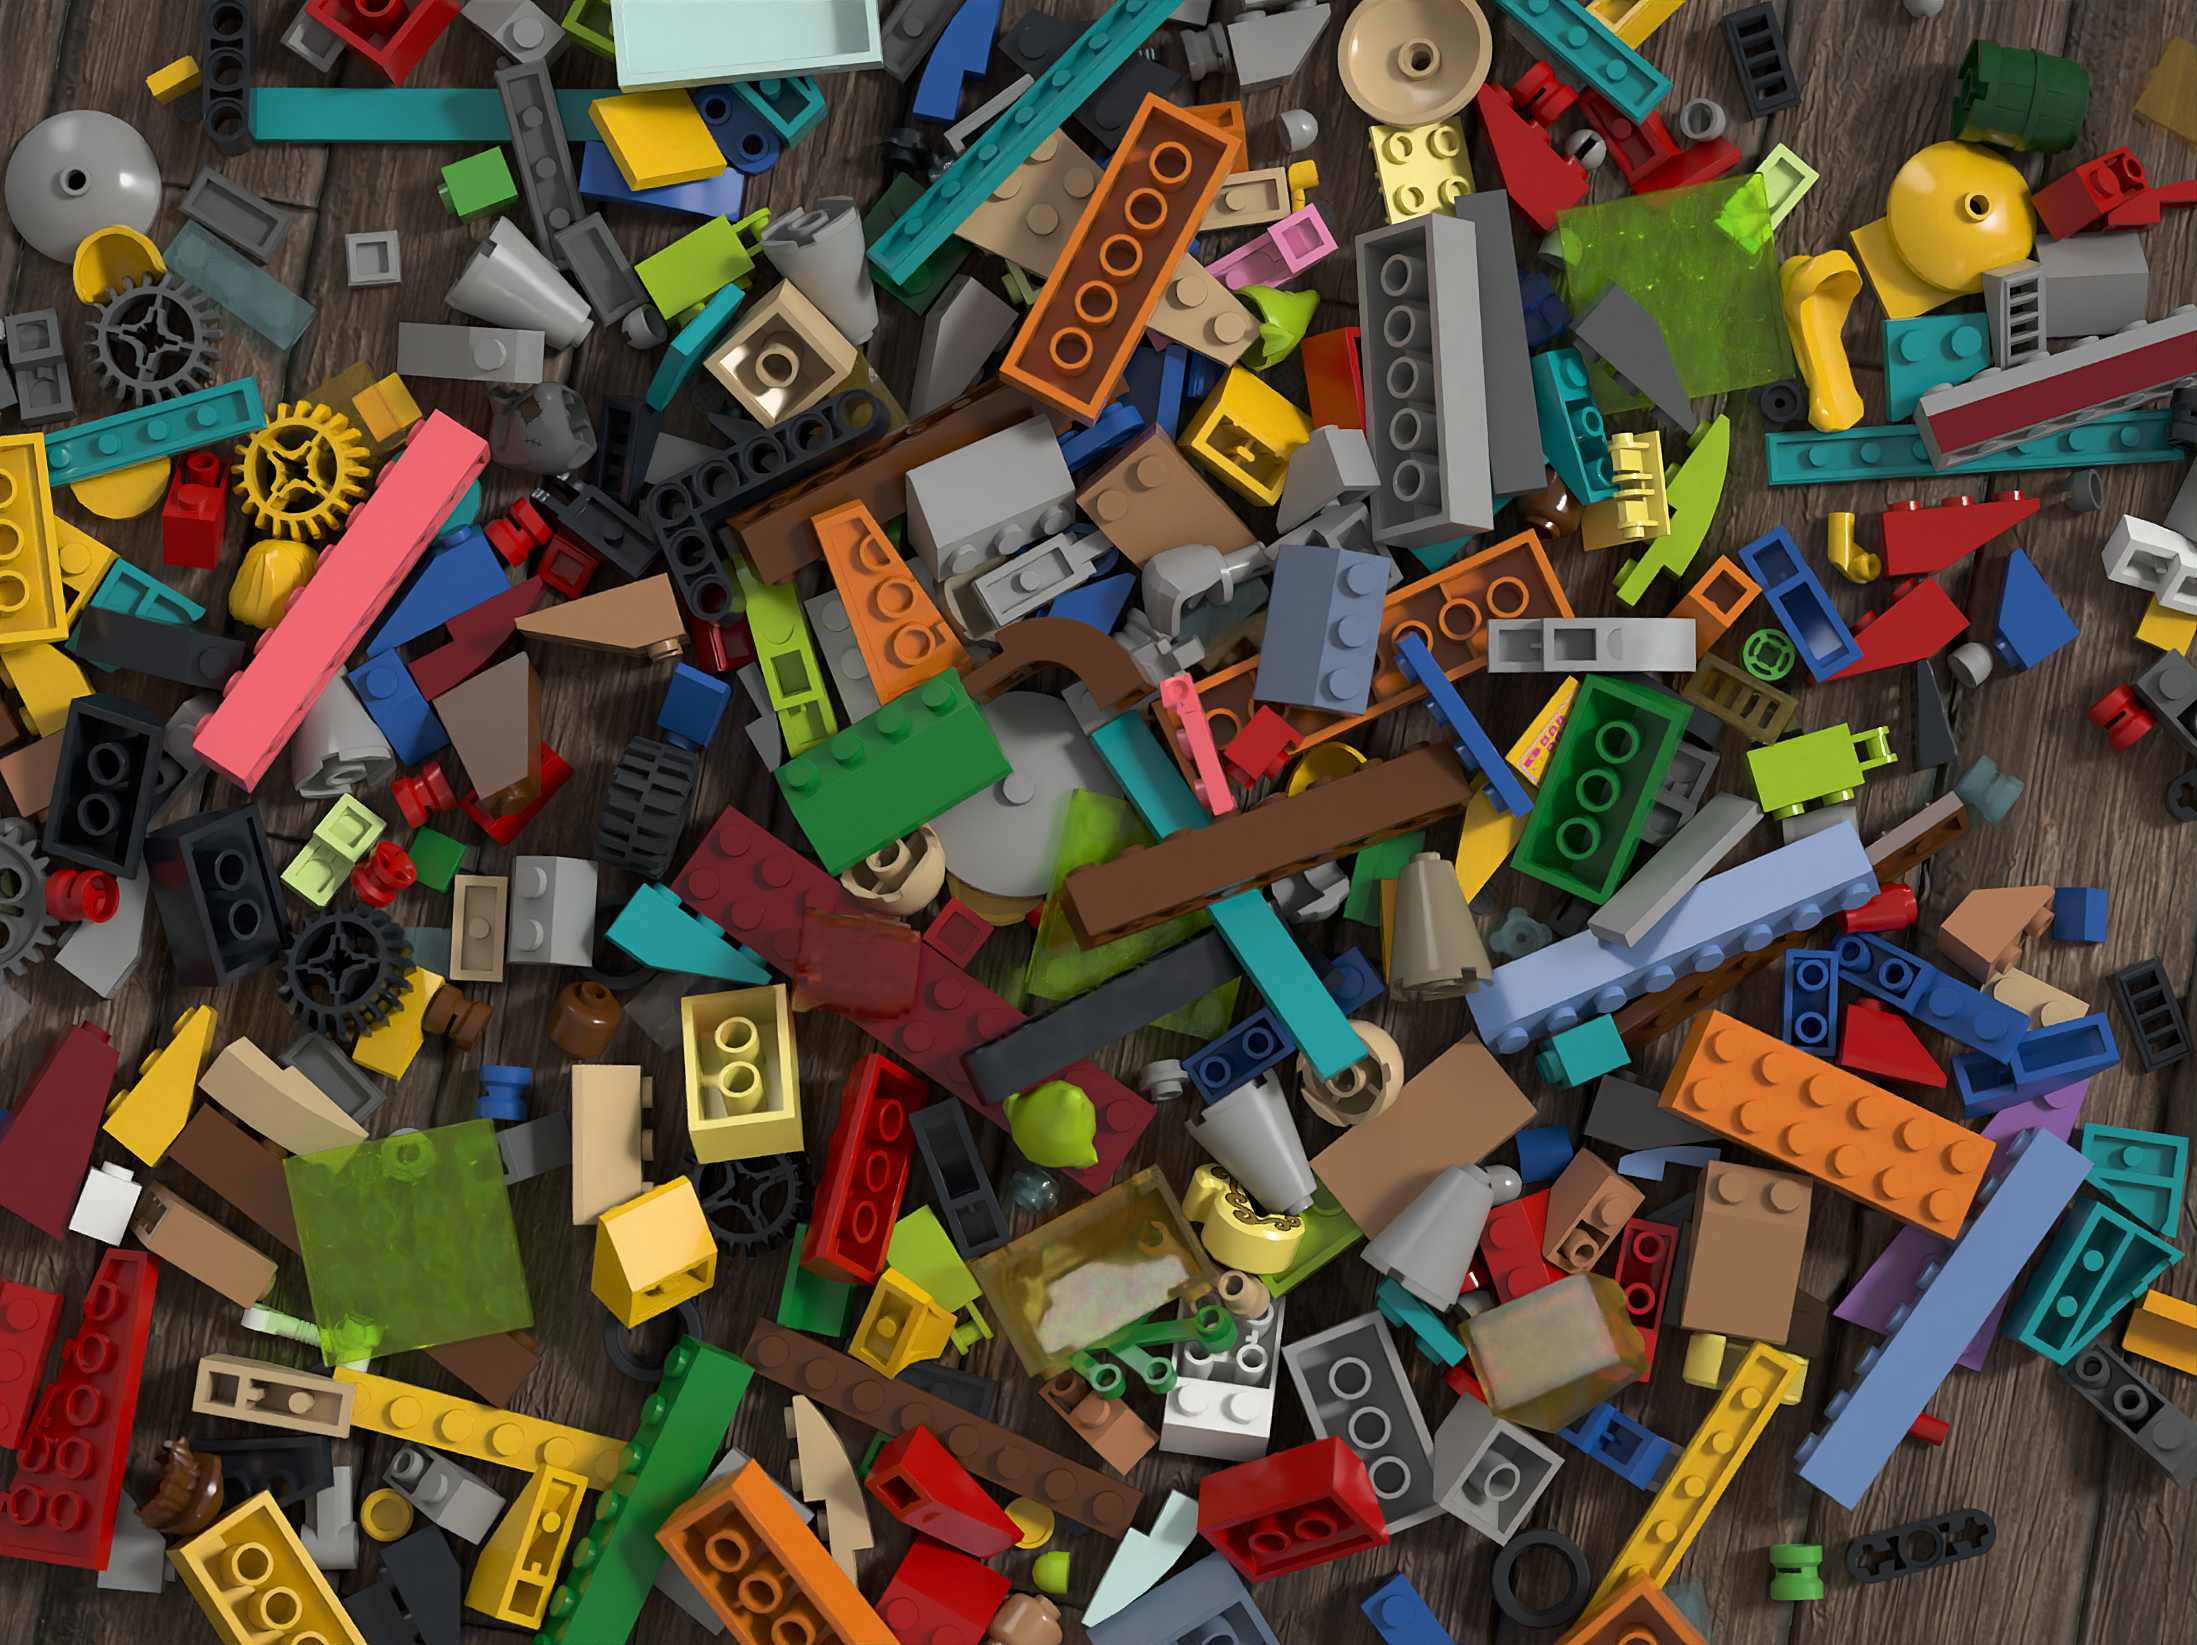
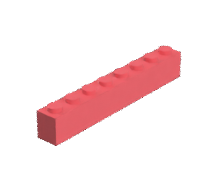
M435 409L427 421L420 419L414 425L405 442V445L408 446L397 463L391 460L385 465L375 483V487L378 488L367 504L360 502L353 509L345 524V528L348 531L337 546L330 544L324 549L315 564L316 575L306 588L299 586L292 593L284 608V612L287 615L276 630L269 628L263 633L254 648L253 653L256 657L245 672L238 670L231 677L223 691V697L226 698L214 715L210 712L207 713L199 721L192 734V739L195 740L192 748L197 759L249 794L491 459L487 441Z

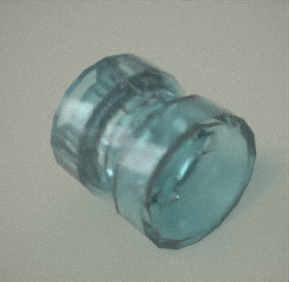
M1981 754L1953 792L1964 805L1975 804L1981 811V817L1993 826H1996L2017 800L2025 787V783L2014 775L2005 776L1999 773L1996 762L1985 754Z

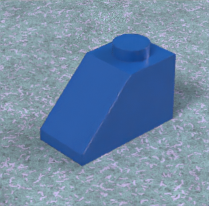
M2021 548L2003 560L1991 632L1997 639L1992 643L1996 654L2006 667L2010 669L2016 666L2020 674L2080 634Z
M1127 572L1062 594L1055 599L1052 608L1047 605L1041 606L1036 618H1070L1096 627L1110 636L1137 582V577Z
M390 648L347 674L372 717L408 769L452 743L436 712L425 701L402 656L394 648Z
M680 662L657 721V725L667 731L664 740L690 753L693 752L696 745L708 750L734 695L729 685Z

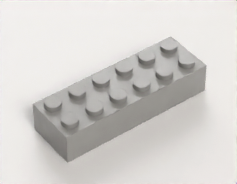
M1431 212L1355 236L1367 445L1382 484L1381 487L1370 494L1373 542L1416 550L1494 530L1475 222Z

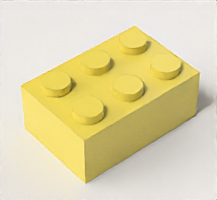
M778 984L681 997L688 1125L699 1164L803 1151L804 1142L795 1018L786 985Z

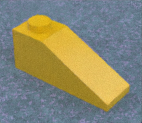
M1510 770L1534 805L1539 792ZM1480 771L1469 784L1473 797L1463 813L1453 861V867L1467 904L1471 902L1521 839L1532 812L1531 809L1518 819L1510 816L1507 810L1499 815L1482 791V788L1488 782Z
M541 1463L481 1552L464 1605L493 1617L539 1630L589 1481L588 1477Z

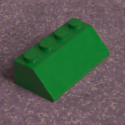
M954 666L773 771L792 813L832 877L837 876L1014 772L980 702L970 697L961 682L962 676Z
M1588 673L1510 867L1604 906L1622 886L1695 707L1644 686Z

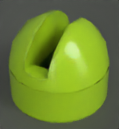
M1053 1551L1042 1554L1036 1560L1032 1570L1035 1584L1041 1590L1049 1593L1067 1594L1070 1574V1552Z

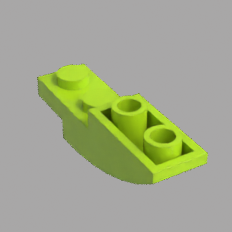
M1723 414L1719 415L1713 425L1704 419L1685 444L1694 450L1682 467L1673 461L1664 473L1668 513L1672 516L1669 520L1671 535L1642 540L1650 547L1639 563L1629 558L1611 582L1620 588L1612 600L1628 612L1641 597L1659 570L1675 582L1682 576L1710 526L1720 499L1729 453L1730 419Z
M741 552L733 554L738 580L746 597L747 617L774 712L777 711L792 759L809 751L840 731L812 641L814 638L796 579L778 586H773L772 584L765 586L751 575Z

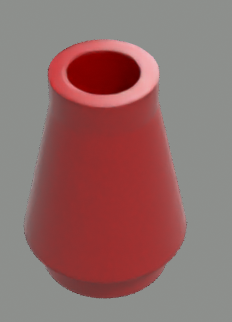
M1889 880L1879 885L1881 894L1872 897L1862 907L1854 910L1843 909L1834 913L1836 924L1841 933L1905 930L1907 924L1914 923L1917 918L1916 900L1909 885L1905 882L1897 884L1893 880Z

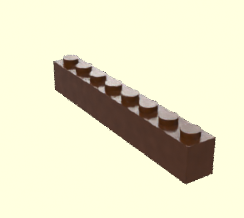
M1123 373L1104 409L1117 403L1116 397L1130 390ZM999 375L885 435L879 441L842 458L732 517L726 523L751 575L765 586L770 584L773 586L782 585L795 579L800 574L801 567L816 559L818 561H826L810 517L860 498L881 530L884 531L892 524V518L907 511L906 472L1043 413L1049 418L1056 437L1070 430L1072 427L1071 422L1075 419L1000 381Z
M1448 740L1431 746L1429 741L1415 743L1405 748L1400 753L1401 757L1384 763L1381 758L1368 760L1357 766L1353 770L1354 774L1336 780L1334 775L1324 776L1310 783L1306 787V791L1291 797H1288L1286 792L1277 793L1264 799L1259 803L1258 809L1241 814L1239 810L1228 811L1214 818L1210 822L1211 826L1195 832H1193L1191 827L1181 828L1165 836L1162 844L1145 849L1141 844L1131 846L1119 852L1114 857L1115 861L1098 867L1094 862H1089L1073 868L1066 874L1057 899L1081 953L1462 814L1473 797V793Z
M204 1103L166 1154L500 1410L506 1408L544 1357L535 1351L540 1343L515 1324L508 1331L495 1321L493 1317L498 1311L477 1294L472 1293L467 1299L451 1286L456 1281V1278L437 1263L430 1261L427 1267L418 1262L409 1255L415 1247L398 1233L389 1229L383 1235L368 1222L373 1215L350 1197H347L344 1203H341L328 1193L327 1189L330 1187L331 1182L316 1170L306 1165L300 1171L285 1160L290 1153L288 1149L280 1146L265 1135L259 1140L244 1128L246 1123L224 1106L216 1107L214 1104Z

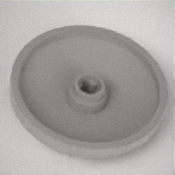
M1026 691L1005 692L987 705L980 704L1014 772L932 819L928 824L935 831L945 853V870L959 882L984 895L999 899H1040L1057 893L1061 888L1063 880L1066 878V874L1073 868L1089 862H1094L1098 866L1105 858L1114 843L1121 824L1124 808V791L1090 743L1091 734L1086 737L1067 702L1042 693Z

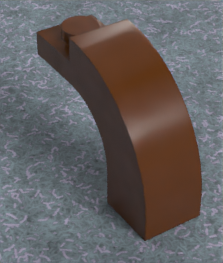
M1063 617L1031 618L1014 623L994 633L1004 652L1001 654L993 652L983 656L971 666L972 673L961 679L970 697L983 705H987L1035 673L1047 669L1070 670L1077 673L1082 679L1100 710L1113 718L1158 690L1141 662L1121 643L1096 627Z

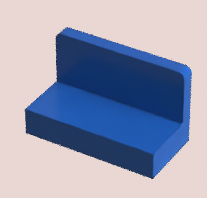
M1167 344L1166 350L1157 353L1155 348L1136 347L1123 371V376L1130 390L1118 396L1117 402H1121L1123 407L1134 405L1145 422V426L1140 432L1115 449L1125 448L1156 421L1175 442L1188 348Z

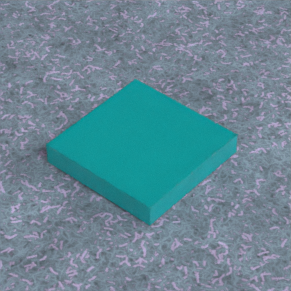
M732 283L726 284L670 344L645 396V401L660 412L704 365V359L724 338L745 295L742 290Z

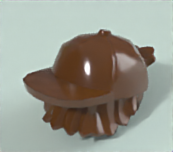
M181 1436L177 1442L164 1441L161 1448L165 1452L155 1453L154 1460L165 1465V1468L156 1483L151 1485L149 1492L146 1493L148 1505L143 1508L136 1506L133 1512L142 1519L141 1522L145 1524V1528H152L170 1534L191 1536L209 1525L221 1508L224 1496L222 1464L218 1456L206 1452L190 1451L189 1442L186 1437Z

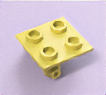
M1460 116L1449 117L1441 122L1417 128H1402L1391 125L1369 127L1371 142L1368 143L1370 150L1374 151L1378 170L1375 173V179L1380 180L1381 187L1378 188L1379 195L1384 197L1388 216L1384 219L1385 224L1393 225L1431 212L1457 218L1454 196L1477 193Z
M1659 431L1634 436L1633 433L1612 435V440L1607 441L1608 452L1612 457L1613 470L1618 471V476H1614L1611 479L1612 483L1620 484L1621 491L1613 493L1614 500L1589 504L1581 519L1584 551L1671 535Z

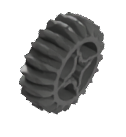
M144 271L142 273V287L138 288L130 276L123 277L122 284L126 292L119 295L115 289L110 286L107 287L104 292L113 301L110 306L106 308L102 304L95 302L91 307L98 316L102 317L101 322L89 321L84 324V330L98 336V339L83 343V350L87 354H100L99 357L91 360L87 365L89 371L93 374L107 371L100 378L98 385L104 391L118 385L115 390L114 399L120 404L128 401L134 393L133 407L135 409L147 406L150 396H152L153 404L166 401V396L171 395L172 399L184 396L182 390L187 387L192 393L202 391V387L195 381L201 374L212 381L217 376L210 367L206 366L207 360L218 362L224 358V353L210 347V343L225 340V333L221 329H208L209 326L215 324L221 318L219 312L216 309L201 312L208 305L210 298L205 292L197 293L191 297L194 284L188 279L180 282L174 290L175 277L170 272L161 276L158 286L155 284V278L151 271ZM155 302L154 307H149L146 317L140 323L135 325L122 324L119 326L125 316L133 309L146 303ZM171 304L177 305L187 312L194 329V342L184 340L181 336L172 333V317L169 315ZM158 330V333L172 345L164 343L161 349L155 346L156 352L151 353L150 349L136 338L145 339V336L148 334L153 337L152 331ZM114 341L124 343L127 347L135 348L137 352L136 366L139 368L137 380L125 375L118 365L114 351ZM189 357L186 364L177 373L169 378L154 381V376H159L160 370L167 360L172 358L186 359Z

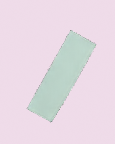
M1172 1487L1149 1534L1129 1525L1122 1542H1120L1081 1618L1082 1623L1092 1627L1119 1612L1146 1592L1172 1567L1198 1532V1500Z

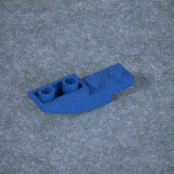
M1838 929L1827 951H1839L1838 979L1877 1001L1888 1003V1007L1955 1043L1965 1048L1970 1047L2005 1066L2008 1065L2032 1022L2028 1015L1942 973L1932 964L1868 932L1843 934Z
M1359 944L1332 961L1346 977L1345 981L1330 994L1344 1016H1347L1388 988ZM1267 1005L1181 1064L1208 1105L1211 1106L1298 1048L1270 1006Z
M1785 949L1778 1040L1833 1065V1058L1836 1056L1839 951Z

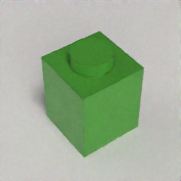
M499 146L441 168L446 183L437 187L448 215L458 212L464 225L523 203L506 158Z

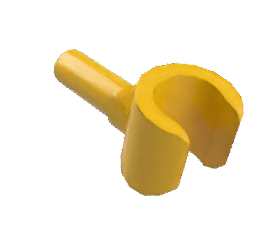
M1313 160L1294 163L1287 170V182L1292 200V214L1305 207L1303 190L1319 187L1317 171Z

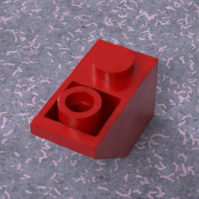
M2125 145L2073 169L2030 197V200L2057 243L2105 218L2123 203L2151 191L2152 188L2145 178L2142 164L2137 158L2132 156Z
M185 452L181 454L162 514L164 564L216 570L226 537L233 479L230 468L234 465V457L214 455L209 452Z

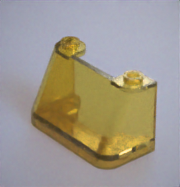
M1157 1163L1137 1173L1124 1183L1112 1187L1110 1190L1009 1243L1008 1246L1002 1247L970 1264L1028 1375L1032 1377L1041 1372L1045 1381L1073 1367L1069 1356L1179 1296H1181L1184 1304L1187 1305L1213 1291L1209 1280L1218 1276Z

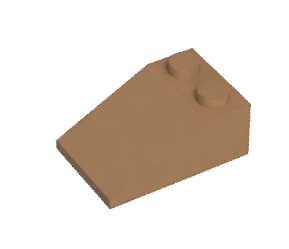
M1157 421L1076 489L1075 501L1109 540L1142 572L1144 566L1152 557L1174 548L1197 543L1202 546L1213 545L1223 556L1258 541L1253 532Z
M667 573L515 618L517 629L527 639L638 658L649 656V658H652L653 663L663 662L683 655L681 646L692 643L675 585Z
M1714 1160L1707 1162L1698 1175L1680 1328L1779 1345L1786 1344L1808 1229L1813 1177Z

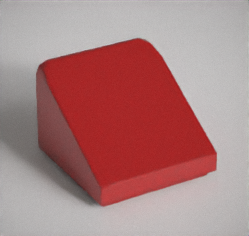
M559 530L553 537L533 575H539L547 584L572 600L581 599L603 563Z

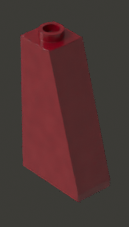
M87 1020L83 1022L81 1027L67 1021L64 1023L0 1123V1205L59 1241L63 1240L68 1231L120 1052L107 1045L112 1036Z

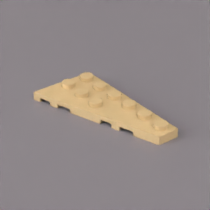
M1058 127L952 234L973 243L975 247L990 254L994 253L1019 265L1025 271L1047 281L1105 172ZM1187 252L1147 327L1173 339V342L1230 368L1261 337L1258 326L1262 325V323Z

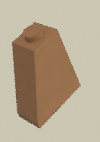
M153 1179L132 1211L127 1225L145 1247L244 1308L250 1310L256 1300H263L271 1291L276 1281L275 1271L279 1266L267 1253L158 1180Z

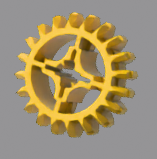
M300 400L293 411L290 405L281 403L277 406V419L270 413L264 412L268 429L246 435L252 440L249 447L241 444L234 447L237 454L245 456L244 465L235 464L230 469L232 474L243 476L245 481L234 486L233 491L239 496L250 495L243 503L242 511L248 515L258 513L255 526L263 530L272 526V535L276 538H285L290 533L293 541L303 543L310 532L314 539L322 540L326 538V524L335 531H341L344 529V522L340 514L342 512L346 515L351 514L356 507L350 503L353 497L366 499L369 496V492L366 489L358 487L359 479L371 478L373 475L372 470L360 467L358 462L367 459L370 456V452L365 447L353 448L362 437L361 432L355 428L345 430L348 424V417L340 413L331 417V408L324 404H319L313 411L309 402ZM304 430L318 431L312 442L306 440L299 449L294 451L279 444L293 433ZM332 448L337 461L335 483H332L326 472L327 464L333 456L330 452ZM287 459L307 464L308 466L303 468L309 470L307 476L316 484L296 479L300 475L294 473L296 467ZM269 460L275 465L277 471L276 479L270 488L273 492L272 495L268 488L266 476ZM309 492L324 499L321 504L306 512L288 513L285 511L292 501L297 503L303 495Z

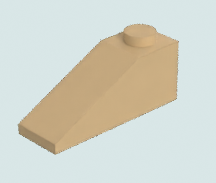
M214 1353L200 1358L192 1411L348 1438L357 1385L270 1362Z

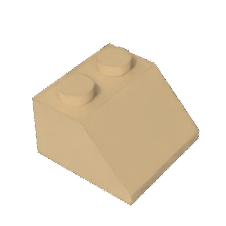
M786 277L743 315L704 359L703 364L766 429H769L811 408L850 375L858 351Z

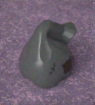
M542 381L529 387L525 392L517 388L511 390L507 385L493 387L489 391L488 397L494 415L487 442L491 458L496 463L523 472L558 475L579 469L596 452L597 440L590 422L588 409L577 391L571 390L555 381Z

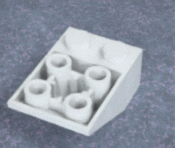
M1182 1282L1177 1320L1194 1318L1196 1313L1205 1306L1214 1305L1222 1307L1231 1314L1238 1330V1336L1232 1347L1217 1354L1203 1351L1196 1340L1173 1343L1171 1364L1178 1379L1175 1387L1166 1393L1159 1450L1247 1463L1265 1458L1270 1433L1286 1296L1276 1301L1270 1294V1301L1266 1311L1256 1319L1244 1320L1237 1317L1226 1307L1223 1297L1214 1287ZM1218 1322L1209 1325L1207 1328L1214 1327Z

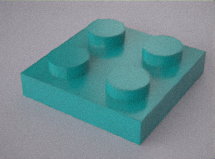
M1387 1274L1376 1286V1292L1381 1296L1376 1306L1398 1328L1407 1322L1419 1334L1414 1339L1416 1346L1432 1362L1438 1365L1445 1359L1453 1367L1467 1353L1466 1344L1419 1297L1401 1286L1400 1282Z

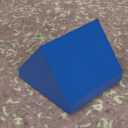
M1187 349L1181 401L1203 404L1228 367Z
M2088 887L2054 888L2053 913L2055 915L2053 918L2052 940L2105 943L2108 891Z
M1566 1125L1518 1131L1514 1134L1522 1184L1558 1179L1573 1160V1152Z

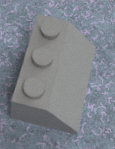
M1040 414L906 472L908 541L938 583L952 576L965 574L975 566L1000 555L1011 554L1021 546L1046 535L1057 534L1067 526L1075 523L1076 489L1051 422L1046 414Z

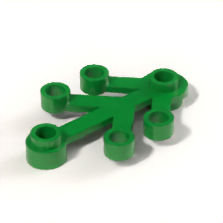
M1156 1268L1151 1270L1144 1279L1145 1291L1106 1330L1091 1331L1109 1311L1121 1308L1128 1299V1291L1120 1277L1113 1274L1100 1277L1093 1286L1095 1297L1069 1323H1054L1040 1332L1034 1343V1354L1041 1366L1055 1373L1062 1374L1072 1369L1093 1386L1099 1398L1111 1401L1119 1398L1124 1393L1126 1381L1116 1365H1100L1088 1354L1109 1352L1142 1377L1151 1392L1164 1394L1175 1387L1178 1379L1171 1362L1163 1357L1152 1358L1139 1347L1196 1340L1203 1351L1217 1354L1233 1346L1238 1336V1330L1231 1314L1226 1309L1214 1305L1203 1307L1196 1313L1194 1318L1142 1325L1162 1304L1171 1302L1179 1292V1285L1173 1273L1167 1268ZM1168 1282L1165 1288L1154 1290L1159 1283ZM1118 1289L1112 1296L1104 1297L1108 1290ZM1218 1322L1214 1327L1207 1328L1209 1325ZM1065 1342L1062 1346L1054 1348L1058 1344ZM1167 1372L1163 1378L1152 1380L1157 1373ZM1116 1378L1111 1385L1101 1386L1105 1380Z

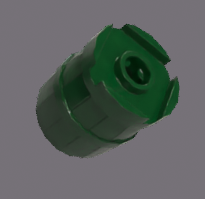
M1973 39L1965 52L1957 79L1963 80L1960 97L1953 96L1950 121L1952 137L1972 144H1976L1981 140L1990 144L2007 147L2010 151L2018 153L2028 151L2057 155L2061 151L2068 152L2071 150L2079 137L2087 110L2090 83L2088 72L2085 69H2081L2077 62L2046 54L2040 49L2031 48L2030 50L2001 47L1995 40Z

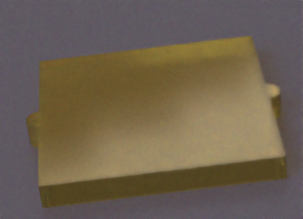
M2175 35L2158 66L2152 67L2149 70L2148 76L2151 79L2133 111L2197 146V47Z
M362 359L334 378L324 377L322 379V386L300 399L309 402L313 411L319 404H324L331 408V417L337 413L348 417V424L345 430L355 428L362 434V437L353 448L365 447L370 452V456L367 459L358 462L360 467H366L369 464H380L381 456L406 441L409 434L368 364ZM298 401L292 405V406L294 407V409H295V407H296ZM307 430L312 439L318 434L316 430ZM332 448L330 452L333 456L327 465L336 478L337 461Z

